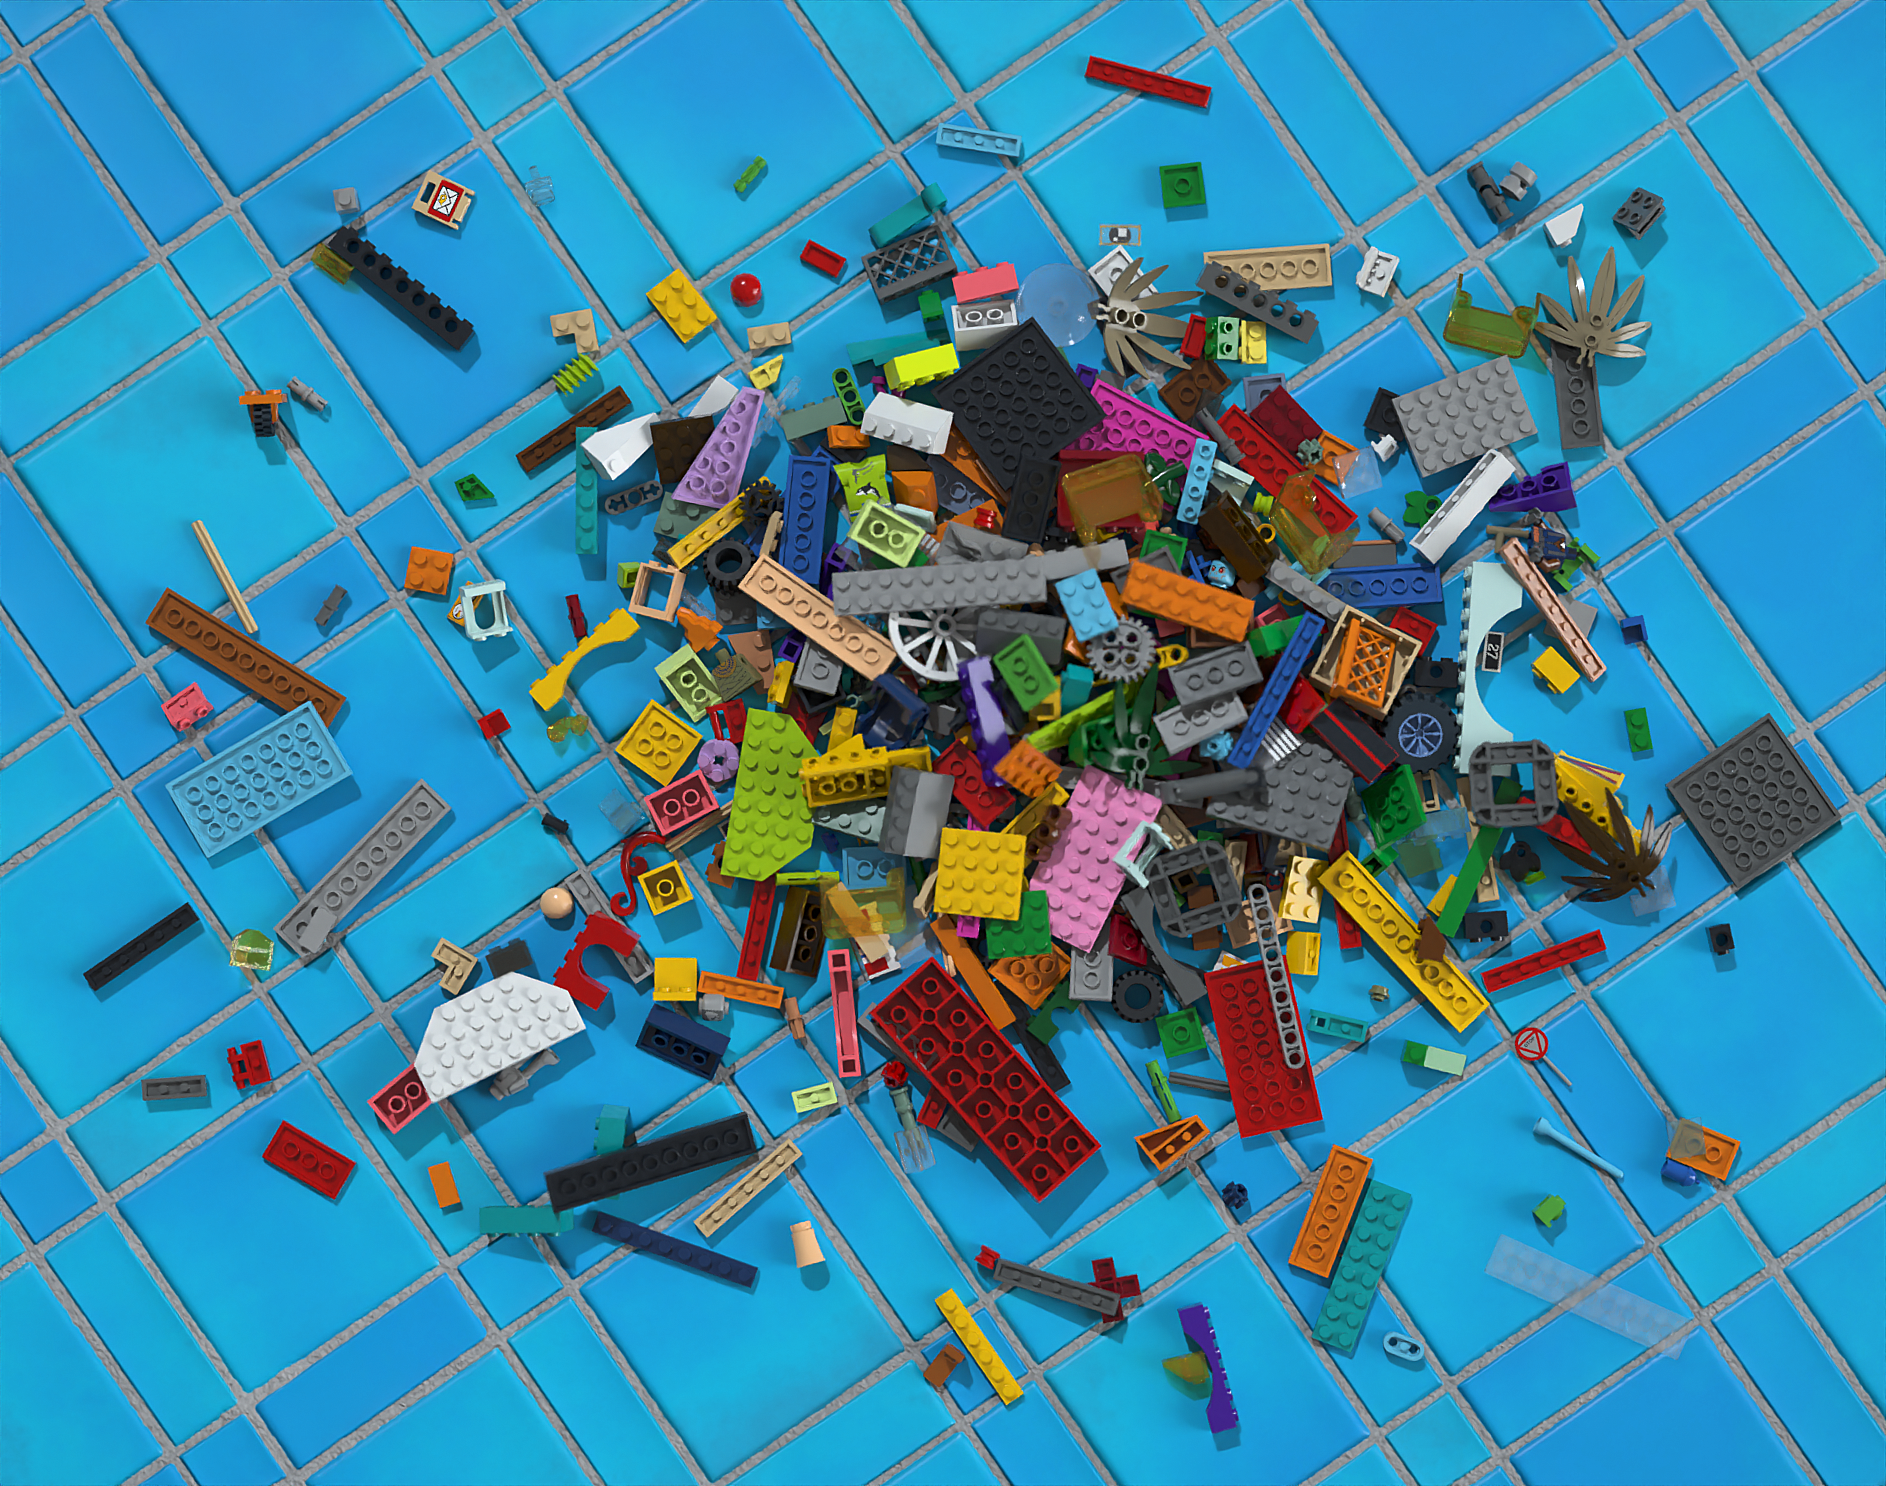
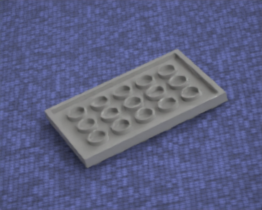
M1507 355L1390 400L1421 478L1483 455L1490 448L1495 450L1538 433Z

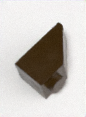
M894 442L893 445H887L888 472L932 471V467L911 447Z

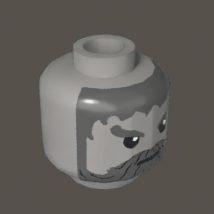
M707 993L703 998H699L698 1015H702L703 1020L722 1021L724 1014L728 1015L729 1002H725L723 995Z

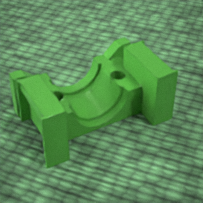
M1575 537L1566 547L1577 548L1579 557L1576 556L1574 561L1564 560L1560 569L1563 571V574H1560L1559 570L1550 571L1553 574L1550 579L1554 578L1566 589L1564 594L1573 587L1567 580L1586 560L1591 564H1595L1601 558L1586 543L1581 547L1576 544L1580 540L1578 537Z

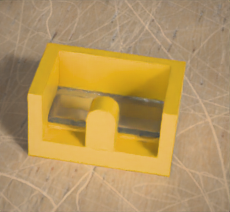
M1054 677L1060 686V677ZM1060 688L1029 710V720L1060 719Z

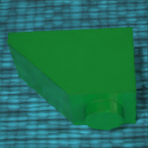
M933 290L921 292V296H918V303L923 324L944 319L939 293H934Z
M1376 846L1360 861V864L1375 878L1388 868L1399 854L1391 846L1385 849H1378Z

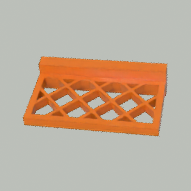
M1352 618L1344 631L1329 695L1335 698L1343 695L1379 710L1384 697L1396 640L1359 626L1360 621ZM1359 635L1367 636L1370 642L1363 644ZM1382 642L1389 645V649L1383 652L1378 643ZM1373 646L1378 654L1371 656L1367 647ZM1361 650L1366 658L1359 660L1355 652ZM1381 658L1385 666L1379 668L1374 660ZM1369 662L1374 670L1367 672L1363 664ZM1356 666L1362 673V675L1356 677L1352 671V668ZM1375 674L1381 680V683L1376 685L1370 677ZM1365 678L1370 687L1363 689L1359 680ZM1354 683L1358 692L1355 693L1347 690L1348 685ZM1373 691L1377 701L1370 699L1367 692Z

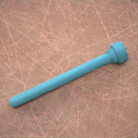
M1540 1117L1534 1125L1533 1131L1535 1133L1543 1134L1544 1136L1547 1134L1616 1178L1620 1179L1623 1177L1624 1174L1621 1170L1551 1128L1549 1121L1545 1118Z

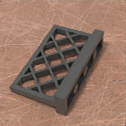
M939 225L861 257L881 305L958 273L957 266ZM937 232L939 240L936 246L925 242L928 235ZM914 241L921 244L917 254L906 250L909 243ZM923 246L934 249L930 259L920 255ZM895 249L901 252L897 262L887 258L889 251ZM937 251H940L947 255L948 260L939 263L934 261V257ZM904 253L915 257L911 267L901 264ZM872 258L882 260L878 270L871 268L867 261ZM918 259L929 262L925 270L914 269ZM885 261L896 265L892 275L881 271ZM898 267L909 270L906 278L900 279L895 277ZM879 275L890 278L888 284L882 288H878L876 283Z

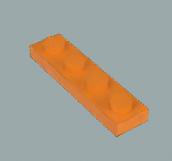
M702 970L697 991L708 994H721L727 998L780 1009L784 988Z

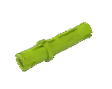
M815 870L814 872L775 873L776 886L815 885V887H820L821 884L839 883L838 871L820 872V870Z

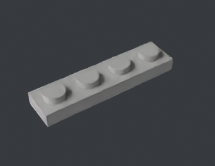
M1277 559L1274 560L1264 576L1334 622L1337 621L1347 605Z

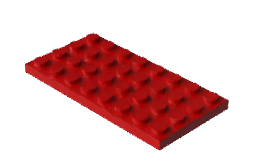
M1282 955L1305 1056L1304 1064L1298 1069L1287 1066L1283 1059L1262 960L1203 973L1240 1138L1323 1120L1286 955ZM1276 957L1268 958L1267 960L1274 961ZM1274 970L1270 975L1273 982L1279 981L1281 973L1278 970ZM1278 991L1275 995L1278 1003L1283 1002L1286 998L1283 991ZM1285 1011L1281 1013L1280 1021L1287 1023L1290 1020V1014ZM1292 1032L1287 1033L1284 1037L1287 1044L1293 1043L1295 1035ZM1297 1053L1291 1054L1289 1062L1297 1064L1300 1059Z

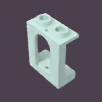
M496 579L459 587L467 637L474 639V641H482L487 639L486 636L502 637L507 635L506 632L513 631L512 627L508 626L503 590H506L505 581ZM491 593L495 617L494 623L488 629H481L475 622L471 597Z
M1142 820L1113 858L1114 863L1127 878L1142 888H1145L1149 883L1142 873L1160 849L1164 846L1171 851L1174 850V847L1169 843L1171 839L1161 832L1162 828L1154 822L1149 824ZM1145 833H1150V843L1136 862L1133 863L1125 858Z

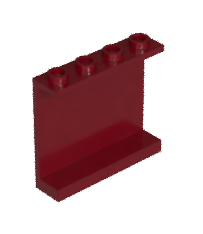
M1059 450L1057 461H1061L1062 466L1057 481V529H1063V532H1076V529H1084L1086 533H1095L1097 529H1105V533H1117L1118 530H1126V533H1139V530L1144 528V523H1142V493L1139 490V487L1142 486L1144 451Z

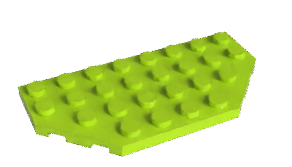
M748 708L720 875L763 881L811 847L815 826L812 824V819L817 806L809 808L807 797H803L801 784H805V781H800L799 768H803L802 759L820 756L791 715Z

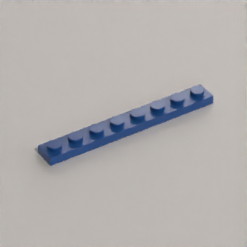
M1305 611L1226 762L1240 769L1250 765L1325 620Z

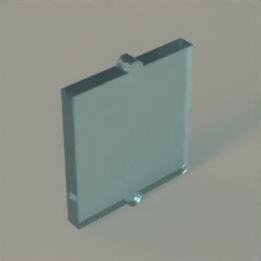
M1682 1117L1681 1120L1666 1122L1671 1159L1683 1157L1690 1159L1695 1155L1707 1154L1701 1117L1690 1119Z

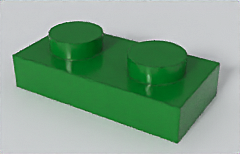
M1646 708L1623 711L1631 753L1653 749Z

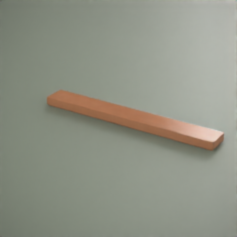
M1511 538L1498 552L1588 681L1594 682L1607 670L1606 666L1535 564L1530 562L1528 554L1517 538Z

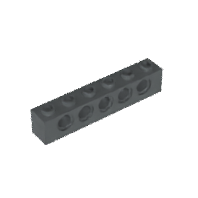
M1213 261L1212 264L1209 262L1205 263L1195 282L1197 287L1308 344L1319 323L1315 319L1316 314L1307 309L1304 312L1298 310V305L1288 299L1286 302L1279 300L1280 295L1271 290H1268L1267 293L1260 290L1261 285L1252 280L1249 283L1241 280L1243 276L1235 271L1230 273L1224 271V266L1216 261ZM1219 276H1224L1227 280L1226 284L1222 287H1218L1215 284ZM1237 286L1245 288V293L1240 297L1234 295V289ZM1258 295L1262 296L1263 303L1260 306H1254L1252 303L1253 298ZM1275 305L1282 307V312L1278 316L1271 314V309ZM1293 315L1300 316L1299 324L1295 326L1290 325V318Z

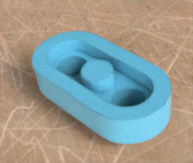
M1394 1331L1388 1332L1383 1338L1384 1348L1397 1356L1417 1361L1424 1354V1346L1417 1339ZM1392 1338H1395L1397 1340V1343L1394 1346H1391L1389 1344V1341ZM1411 1346H1416L1417 1350L1415 1353L1409 1352Z

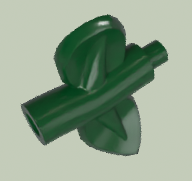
M1158 453L1145 454L1143 466L1146 474L1151 477L1144 481L1145 485L1139 487L1142 495L1158 491V495L1163 502L1170 506H1176L1181 496V487L1174 479L1188 473L1182 460H1179L1167 466L1162 455Z

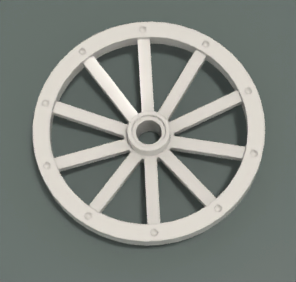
M990 605V606H989V607H994V608H1000L999 605ZM981 606L967 607L953 617L952 614L955 608L947 609L945 614L943 609H936L937 615L932 610H922L932 622L898 617L899 612L889 613V636L896 654L909 669L924 678L940 682L959 680L956 663L959 662L951 637L978 657H988L990 661L994 656L975 652V645L956 632L977 631L978 624H956V622ZM939 622H946L949 626V630H941L939 628ZM898 624L930 628L932 630L903 646L898 632ZM936 636L926 666L921 665L909 655L908 651ZM942 639L945 641L954 672L932 670Z

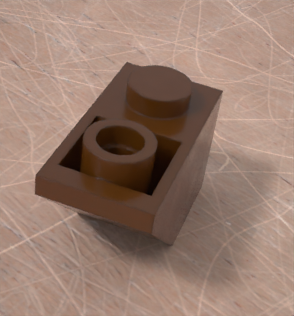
M1424 913L1423 918H1420L1417 930L1420 931L1419 938L1414 940L1413 951H1416L1415 955L1418 958L1442 962L1446 940L1429 914Z

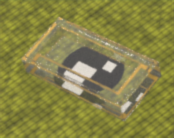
M1099 224V246H1119L1120 244L1121 246H1141V224Z

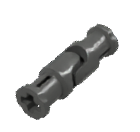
M1480 161L1467 169L1466 172L1471 174L1476 183L1475 187L1486 201L1488 209H1492L1499 225L1514 216V213L1509 211L1504 202V196L1499 193V189L1492 176L1487 174L1483 167V161ZM1487 184H1488V185H1491L1490 188L1485 189V186H1486Z

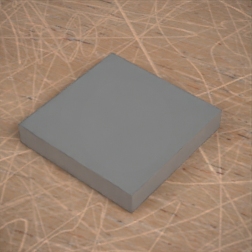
M1558 594V599L1587 638L1598 609ZM1547 622L1543 633L1559 639Z

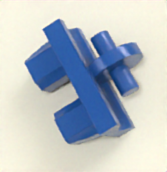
M1191 550L1185 552L1180 571L1189 568L1192 575L1186 578L1205 584L1200 570H1202L1204 577L1208 576L1209 570L1207 567L1211 566L1212 562H1205L1201 555L1197 557L1199 563L1197 566Z

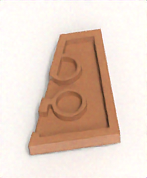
M769 630L728 635L736 654H743L763 677L761 681L754 685L757 694H767L772 685L775 670Z

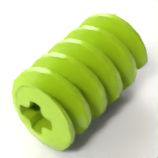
M578 353L579 361L572 358L573 366L565 364L566 372L559 369L560 377L552 375L553 381L566 396V391L574 393L572 385L580 387L579 379L583 382L587 381L585 374L593 376L591 369L599 371L586 354Z

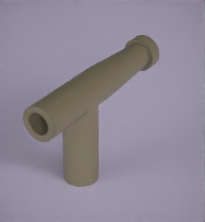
M1486 526L1487 534L1496 535L1494 553L1500 554L1498 550L1503 547L1505 536L1528 539L1529 530L1522 531L1506 527Z

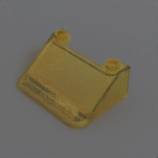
M1129 454L1067 474L1062 479V487L1078 536L1083 545L1091 543L1096 539L1097 531L1094 526L1137 512L1143 522H1154L1161 519L1163 498L1143 462L1136 455Z
M903 867L891 869L886 876L887 886L839 891L837 880L830 875L817 877L822 930L828 939L834 940L899 933L905 929L907 920Z

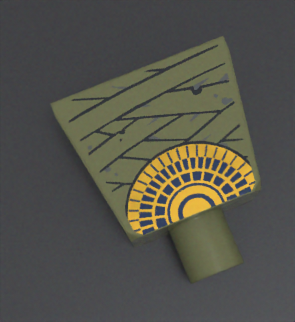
M726 648L715 653L720 665L712 670V674L725 702L733 700L763 679L743 654L740 653L731 657Z

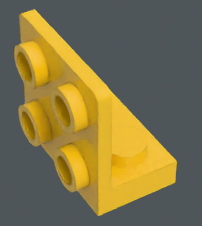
M655 958V991L653 992V1001H696L697 958Z

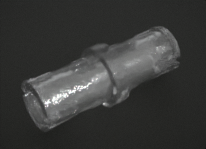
M683 588L680 601L697 616H705L712 621L716 615L702 604L703 601L701 599L698 600L687 588Z

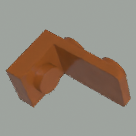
M947 1342L923 1376L937 1387H941L956 1365L964 1359L965 1354L950 1342Z

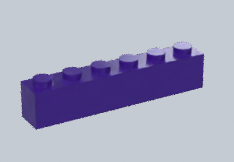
M974 657L956 663L957 676L962 686V697L965 700L967 717L972 727V738L975 741L977 758L982 768V779L986 786L997 787L1009 783L993 769L1011 752L998 696L989 688V684L994 680L988 657Z

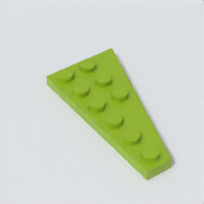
M1141 675L1137 676V681L1132 679L1129 681V684H1123L1126 710L1133 708L1136 695L1144 680ZM1115 689L1028 736L1026 741L1041 752L1067 745L1068 739L1080 725L1113 715Z

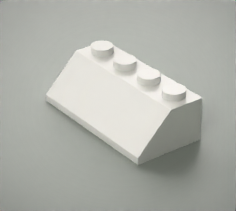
M879 392L864 413L860 433L931 454H944L953 413Z

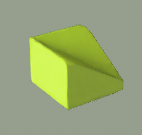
M638 562L618 563L617 584L621 588L635 587L640 564Z

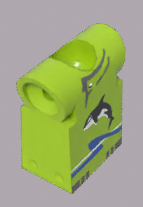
M885 454L868 457L860 463L846 462L833 466L842 483L851 524L854 523L866 499L872 500L893 512L885 479Z

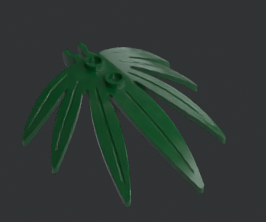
M1154 663L1138 690L1132 708L1129 735L1122 679H1117L1113 698V718L1116 734L1121 745L1120 748L1106 728L1099 722H1095V729L1100 742L1113 757L1100 751H1092L1090 756L1097 764L1106 769L1126 772L1127 779L1125 780L1124 788L1132 789V783L1135 782V789L1143 790L1142 778L1144 774L1172 775L1202 767L1199 763L1181 760L1159 762L1181 752L1179 751L1171 755L1166 744L1153 752V748L1162 738L1155 721L1147 736L1156 693L1158 663ZM1177 694L1165 705L1159 715L1180 705Z

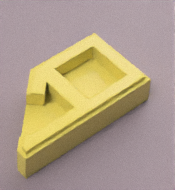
M782 354L748 373L756 389L763 390L777 382L783 361Z

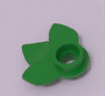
M1422 491L1409 492L1404 496L1410 506L1404 512L1403 520L1408 523H1419L1422 529L1440 508L1442 502L1437 496H1427ZM1428 503H1434L1435 509L1430 510L1428 508Z

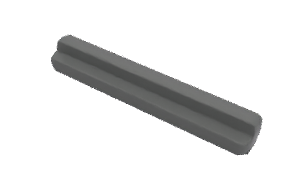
M1177 1072L1169 1073V1083L1222 1093H1229L1230 1091L1226 1081Z

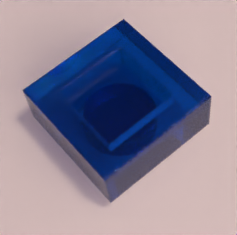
M828 832L822 834L821 838L830 854L838 851L837 845L840 843L834 833L831 835Z

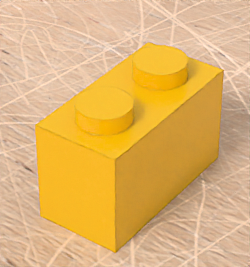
M1552 646L1547 647L1530 664L1533 667L1532 672L1539 679L1543 677L1548 682L1546 686L1554 694L1557 692L1563 694L1580 677Z

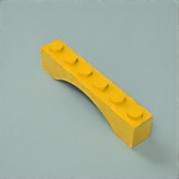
M624 608L621 610L615 609L609 615V621L605 624L603 622L598 624L593 629L595 633L591 637L585 636L577 643L579 647L574 652L570 650L561 658L563 660L562 663L558 666L554 664L546 671L547 676L543 680L538 678L530 685L532 689L529 693L545 711L550 710L563 698L564 688L570 673L585 655L605 644L626 642L641 628Z

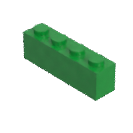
M1303 615L1262 626L1246 633L1245 635L1254 657L1262 655L1263 659L1275 655V651L1277 655L1284 653Z

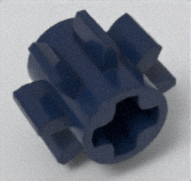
M1232 1181L1222 1190L1224 1193L1222 1200L1228 1207L1235 1205L1236 1209H1239L1248 1201L1247 1189L1240 1183L1235 1185Z

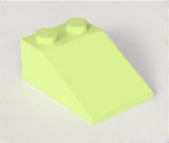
M866 499L846 536L905 568L926 531L874 501Z
M688 643L654 668L694 722L707 714L705 707L724 701L714 677Z

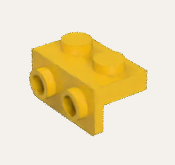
M789 661L778 662L774 670L772 685L768 690L767 703L782 708L788 707L792 693L789 681L791 676L795 675L798 670L793 667L794 663Z

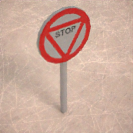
M1533 1027L1520 1031L1515 1039V1049L1518 1055L1529 1061L1542 1058L1568 1086H1571L1572 1083L1545 1056L1549 1044L1544 1032Z

